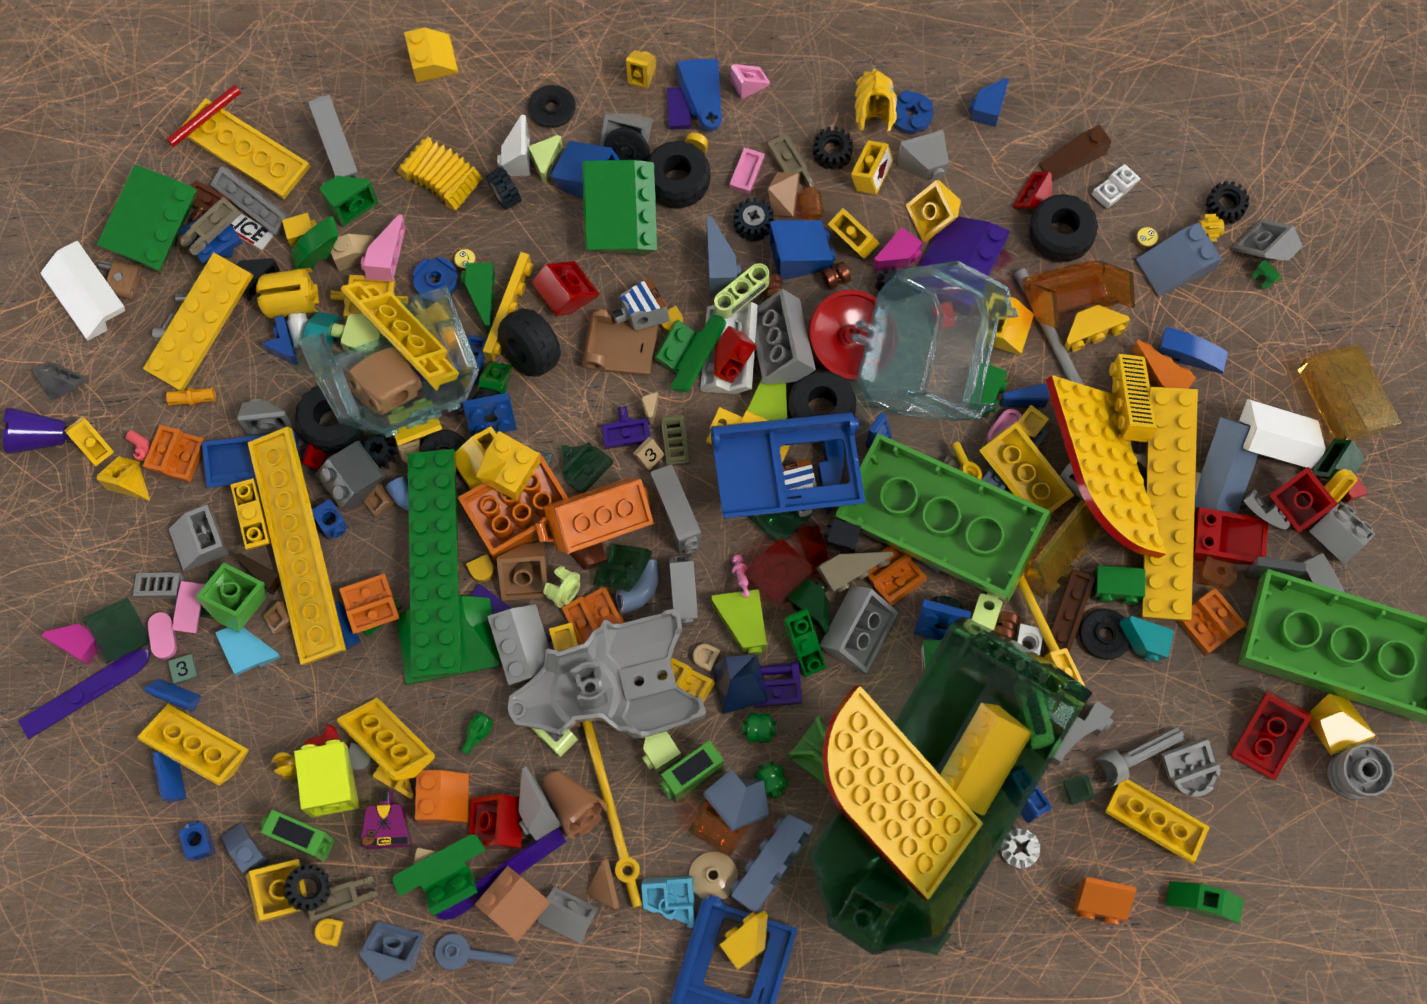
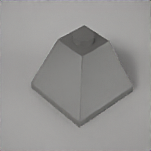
M633 113L605 114L600 146L604 145L606 136L617 128L633 129L640 133L648 143L653 118ZM628 146L621 147L624 154H632Z
M943 130L900 142L897 166L925 180L931 178L939 179L947 174L949 160Z
M1261 219L1232 249L1236 252L1264 258L1289 261L1303 246L1293 225Z
M252 399L249 402L242 403L238 414V421L248 436L270 434L285 427H290L295 431L285 411L268 401Z
M526 766L522 769L518 812L523 820L519 823L525 834L531 833L537 841L562 825L543 790Z

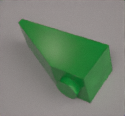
M466 263V270L462 271L461 281L462 284H465L467 293L487 334H489L493 325L494 265L493 263Z

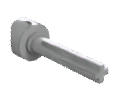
M1176 727L1123 755L1112 749L1095 758V761L1102 766L1106 775L1107 786L1112 788L1129 778L1128 768L1183 741L1184 734Z

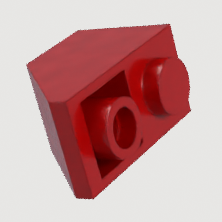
M728 326L717 342L714 375L716 377L733 383L756 349L755 343L744 332Z

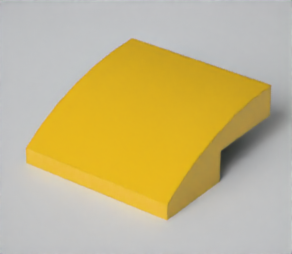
M671 658L670 663L676 685L695 697H701L704 703L715 682L694 671L690 666ZM660 674L658 679L665 680L667 676Z

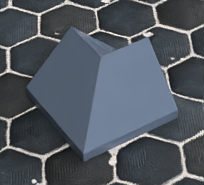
M732 769L703 794L732 832L769 815L764 780L739 778Z
M377 921L360 951V956L381 982L405 970L414 972L425 934Z

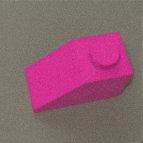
M901 227L875 257L873 269L876 271L884 270L885 268L891 270L894 266L897 269L908 268L912 262L916 263L922 256L923 242Z
M79 624L46 631L42 634V637L87 665L104 643V640L98 636L100 632L90 625L84 628Z

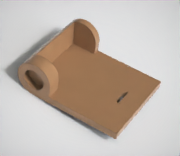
M598 309L592 312L582 366L596 371L650 376L659 325L634 330L629 321L616 324L613 316L607 310Z

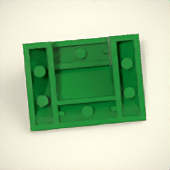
M460 596L462 674L501 667L499 652L487 617L493 615L490 598ZM409 608L399 615L400 619H397L406 685L447 678L413 679L411 677Z

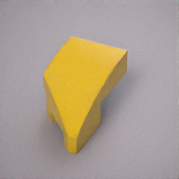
M1030 405L1017 423L1029 438H1035L1047 424L1049 418Z
M378 766L372 776L373 778L409 799L413 798L409 779L394 781Z

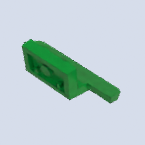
M711 314L702 332L693 331L679 320L674 321L653 358L673 373H678L670 389L675 392H687L691 388L726 326V321L723 317Z
M470 834L398 872L393 877V883L399 897L421 885L427 895L428 910L434 916L477 893L475 875L469 867L467 860L486 851L479 836Z

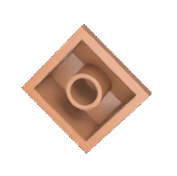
M507 866L475 903V906L518 942L551 902Z

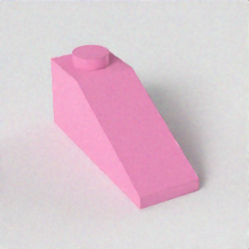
M398 215L367 248L366 256H363L361 259V270H364L366 279L393 282L406 230L403 215Z

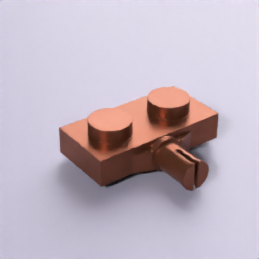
M195 180L191 187L197 189L198 192L193 204L196 210L189 219L193 222L203 216L223 197L232 205L234 203L228 197Z

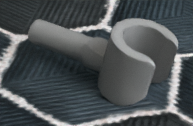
M170 313L162 328L153 329L152 336L155 337V341H160L175 314Z

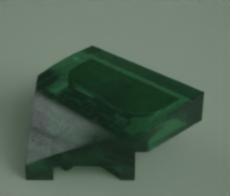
M590 442L584 446H562V473L564 480L580 494L586 492L614 463L612 458L596 446L592 447Z

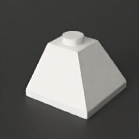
M526 115L520 116L501 146V155L497 156L498 168L502 166L510 176H530V152L528 147L530 146V136Z

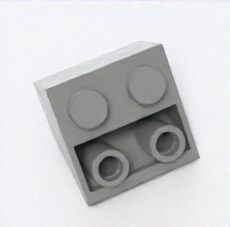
M1342 502L1338 503L1309 531L1344 565L1375 535L1371 525L1366 521H1361L1355 515L1353 508Z
M208 505L184 513L169 528L184 572L229 554L216 516Z

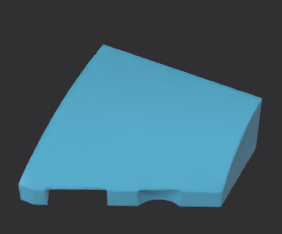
M244 627L239 633L230 628L215 632L236 676L258 665L263 667L281 658L278 652Z
M693 876L643 879L641 886L644 909L653 913L659 912L670 920L676 919L687 924L689 928L694 927Z

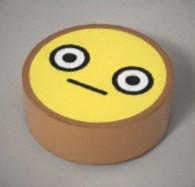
M1149 226L1140 228L1135 236L1137 246L1144 250L1154 248L1159 240L1158 232Z
M468 248L458 250L454 255L455 266L458 270L465 271L466 263H477L475 253Z

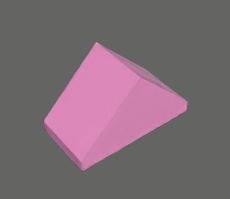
M733 64L731 67V84L741 100L771 84L760 67Z

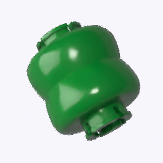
M750 713L747 716V721L742 720V736L747 735V742L770 743L771 736L776 737V721H772V716L768 713L761 715Z
M773 761L760 765V770L754 774L755 779L764 780L766 796H769V799H775L784 795L783 790L789 786L784 776L783 767L780 764L774 765Z

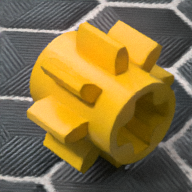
M1205 214L1204 219L1198 222L1211 242H1217V238L1224 234L1223 219H1218L1219 217H1216V214Z

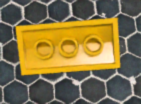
M1017 421L996 435L979 450L1014 495L1047 509L1050 513L1074 496V493Z
M378 698L337 718V723L394 781L415 778L435 758V754Z
M167 704L137 737L141 742L218 786L234 776L249 750L170 704Z
M1129 779L1116 786L1105 810V813L1192 864L1195 863L1210 828L1208 825Z

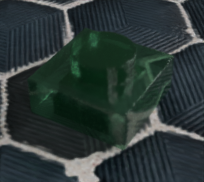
M1088 775L1063 782L1070 806L1095 799Z

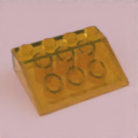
M1360 344L1324 351L1306 358L1299 366L1298 371L1334 439L1352 440L1355 443L1402 424Z
M1083 498L1034 559L1024 576L1031 591L1043 600L1048 594L1053 596L1060 587V584L1057 583L1062 576L1067 578L1074 569L1071 565L1075 559L1080 561L1088 550L1085 548L1089 541L1094 543L1101 534V531L1098 530L1101 524L1092 514Z

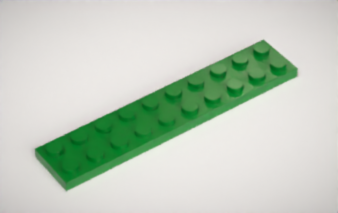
M454 449L408 453L411 677L413 679L458 676L462 675L456 452Z

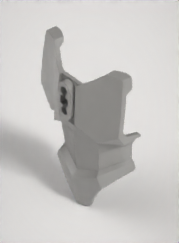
M678 609L666 610L661 614L622 624H613L608 620H604L601 626L593 631L584 644L560 652L546 649L545 663L541 671L522 688L509 696L508 713L516 726L540 729L562 735L573 728L576 722L604 721L618 732H627L633 739L663 733L705 718L706 710L701 697H695L676 685L670 663L673 651L682 633ZM660 674H665L667 678L665 680H659L658 676ZM642 680L644 683L641 686H636L635 682Z

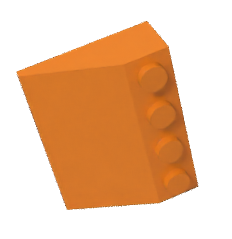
M541 453V463L517 501L485 483L457 497L495 563H497L498 556L521 544H530L537 540L539 537L535 523L539 522L546 515L544 506L568 498ZM544 521L547 533L551 532L548 521Z

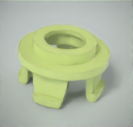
M563 566L558 567L554 571L560 578L561 586L546 583L543 593L547 595V599L552 600L555 606L559 608L568 605L575 598L580 588V574L577 572L572 573Z

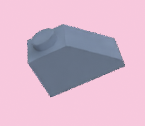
M240 822L221 836L228 853L242 873L247 874L249 871L260 869L270 861L243 822Z

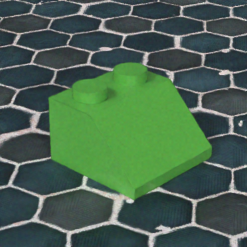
M226 563L219 567L196 595V600L218 623L238 633L266 599L264 582Z

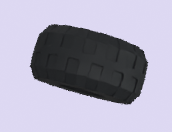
M670 141L655 148L648 156L647 162H654L656 202L665 207L680 209L696 204L705 196L709 188L711 173L708 159L701 149H698L691 143ZM675 169H681L689 174L682 180H672L666 176L667 173Z
M1060 194L1048 197L1039 203L1030 220L1029 237L1033 247L1045 258L1056 262H1071L1081 258L1089 251L1096 238L1098 229L1096 214L1086 201L1077 196ZM1056 222L1066 223L1072 227L1074 233H1059L1052 224Z
M519 308L502 319L498 327V339L501 348L513 366L521 373H524L526 376L539 377L558 364L561 355L560 344L555 332L540 314L534 310Z
M813 371L795 382L792 386L787 401V412L789 418L852 412L855 417L856 396L849 382L839 374L837 375L831 371ZM816 398H826L833 403L835 409L830 413L819 414L809 407V402Z
M325 383L315 386L301 397L296 407L295 423L301 438L307 445L312 444L315 449L326 454L338 453L361 439L367 423L364 406L350 391V388L344 385ZM337 410L343 412L342 418L335 425L329 427L319 425L320 419L328 411Z

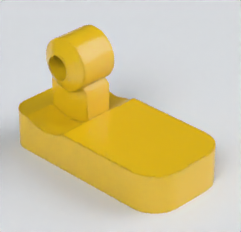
M1342 469L1326 485L1324 482L1321 483L1338 503L1353 487L1358 478L1352 471Z

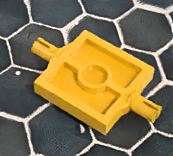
M349 275L348 284L360 282L363 286L375 284L382 293L391 291L394 294L396 281L395 279H393V282L368 280L363 275ZM331 291V300L344 301L343 316L345 319L350 314H362L343 292ZM395 296L403 305H408V296Z

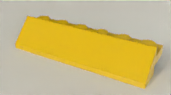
M360 282L341 287V291L436 391L440 385L457 380L459 372L445 358L448 352L446 348L391 291L382 293L375 284L363 286Z

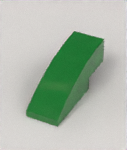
M333 216L327 217L312 227L294 245L290 253L295 270L311 268L313 271L318 260L328 258L338 238Z

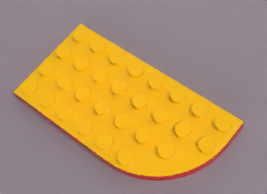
M1051 375L1045 381L1078 488L1090 511L1112 537L1130 550L1155 558H1161L1166 555L1164 541L1160 536L1157 519L1153 514L1150 498L1143 484L1144 479L1140 474L1137 458L1133 454L1130 444L1131 440H1123L1121 430L1118 429L1119 417L1118 412L1115 411V394Z
M854 686L834 712L824 738L823 770L829 792L842 813L922 900H929L983 823L862 687Z

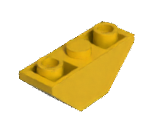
M1100 305L1078 312L1064 347L1067 352L1071 350L1076 352L1084 348L1086 344L1091 342L1097 344L1103 341L1109 335H1120L1126 331L1130 318L1127 315Z
M254 478L231 484L245 549L250 550L270 544V535L262 501Z

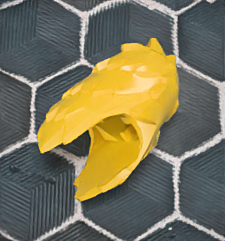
M875 68L871 72L864 71V76L860 77L856 82L858 85L855 93L857 97L855 102L856 122L859 129L863 131L867 118L870 120L873 117L880 118L886 125V132H890L897 119V95L893 91V82Z

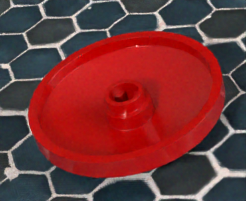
M843 290L830 295L816 307L808 325L810 347L817 363L825 371L839 374L846 381H861L878 374L888 365L895 352L897 332L894 320L885 305L866 292Z

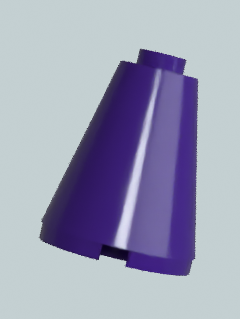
M6 408L4 422H6L5 429H3L4 452L7 454L65 445V441L70 440V437L64 431L69 427L66 426L65 421L15 408Z

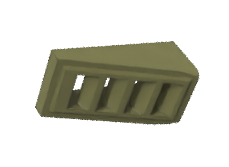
M684 415L662 417L661 426L667 466L671 464L673 466L690 464ZM681 434V437L668 438V435ZM682 443L683 445L679 447L669 448V445ZM684 452V456L670 457L672 453Z

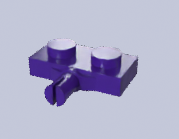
M621 406L617 408L619 414L618 421L602 425L605 449L642 444L650 437L647 418L628 419L627 406H623L624 415L622 414Z

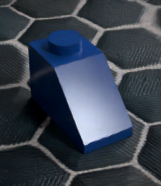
M1004 78L978 91L977 98H972L968 110L972 112L971 121L996 127L1009 79Z

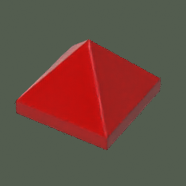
M308 444L301 463L318 471L325 463L328 454L315 449L312 444Z

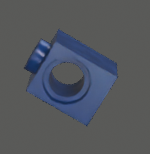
M331 499L312 509L315 520L328 540L340 537L349 528ZM329 518H336L333 524L326 525V521Z
M194 821L186 824L185 829L178 831L187 860L195 862L216 854L208 825ZM201 834V842L193 846V837Z

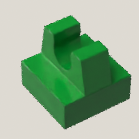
M1267 260L1259 264V267L1252 275L1254 279H1258L1262 275L1266 277V281L1261 285L1264 289L1277 284L1283 279Z

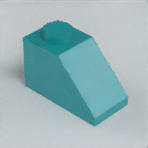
M318 311L307 322L301 341L306 354L325 358L329 357L334 337L331 336V329L334 323H339V315Z
M1134 616L1120 620V626L1137 655L1145 657L1146 661L1158 663L1160 660L1169 658L1174 630Z

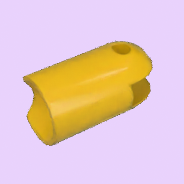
M277 753L271 761L277 764V769L274 772L287 781L296 779L295 758L289 753Z

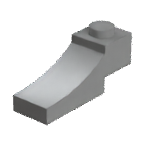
M1096 701L1084 720L1076 716L1067 728L1049 762L1058 766L1068 751L1080 740L1091 734L1098 736L1102 730L1107 732L1113 722V719L1110 718L1113 710Z

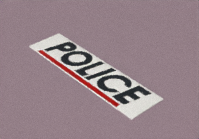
M243 214L231 223V226L240 238L261 250L264 249L274 235L270 230Z

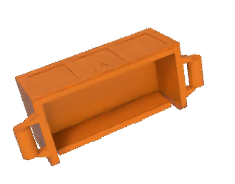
M628 477L545 505L546 515L539 522L535 523L540 542H554L558 552L569 554L652 525L654 522L649 508L651 503L646 486L643 487L640 478ZM544 521H548L552 535L550 539L548 538Z

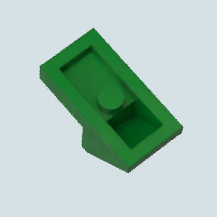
M490 361L479 378V387H483V390L493 389L502 394L506 393L513 365Z

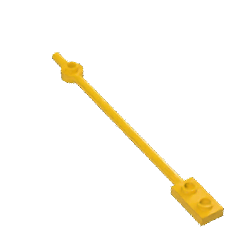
M959 441L951 445L961 465L958 470L981 480V469L975 463L969 462ZM1022 575L1018 586L1050 651L1044 657L1065 700L1081 696L1088 692L1067 648L1059 649L1024 575Z
M572 622L549 629L554 650L560 652L578 646ZM584 721L582 725L602 798L607 804L606 813L619 856V861L615 866V874L621 882L626 883L632 908L642 906L635 881L639 877L640 867L636 860L629 857L592 721ZM627 866L632 868L630 875L623 873V869Z

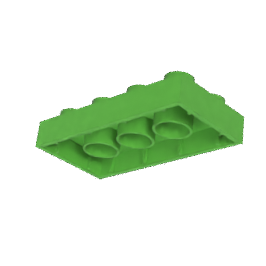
M877 433L860 466L865 503L840 506L835 514L836 519L861 526L860 533L1009 602L1051 519L1050 511Z
M1267 569L1260 576L1238 661L1239 665L1427 724V618L1271 569Z

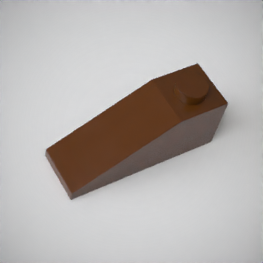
M1099 124L1081 133L1041 162L1039 166L1043 172H1050L1052 174L1053 182L1106 155L1112 141Z

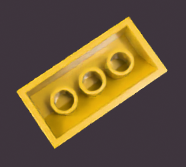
M981 703L940 776L972 811L985 815L1033 732L999 705Z

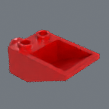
M1199 507L1194 512L1193 560L1216 564L1251 565L1257 557H1266L1269 523L1259 517Z

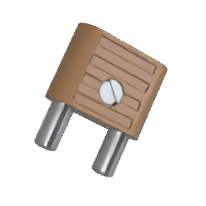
M99 261V268L110 270L106 281L116 296L133 299L142 275V267L119 261H113V263Z

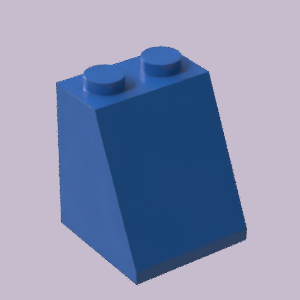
M569 141L550 177L560 190L583 199L582 162L620 159L610 147Z
M822 220L770 221L769 243L777 273L782 276V280L818 273L827 267L832 268V263L836 260L833 247L829 248L828 241H830L828 228L823 227Z

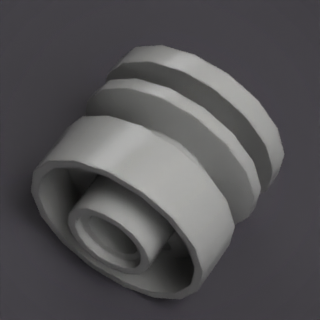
M1361 744L1338 752L1332 757L1328 766V779L1332 788L1340 796L1348 799L1377 796L1390 787L1394 778V766L1389 755L1383 749L1372 744Z

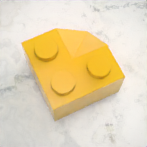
M498 431L485 452L476 479L517 501L541 463L540 453Z

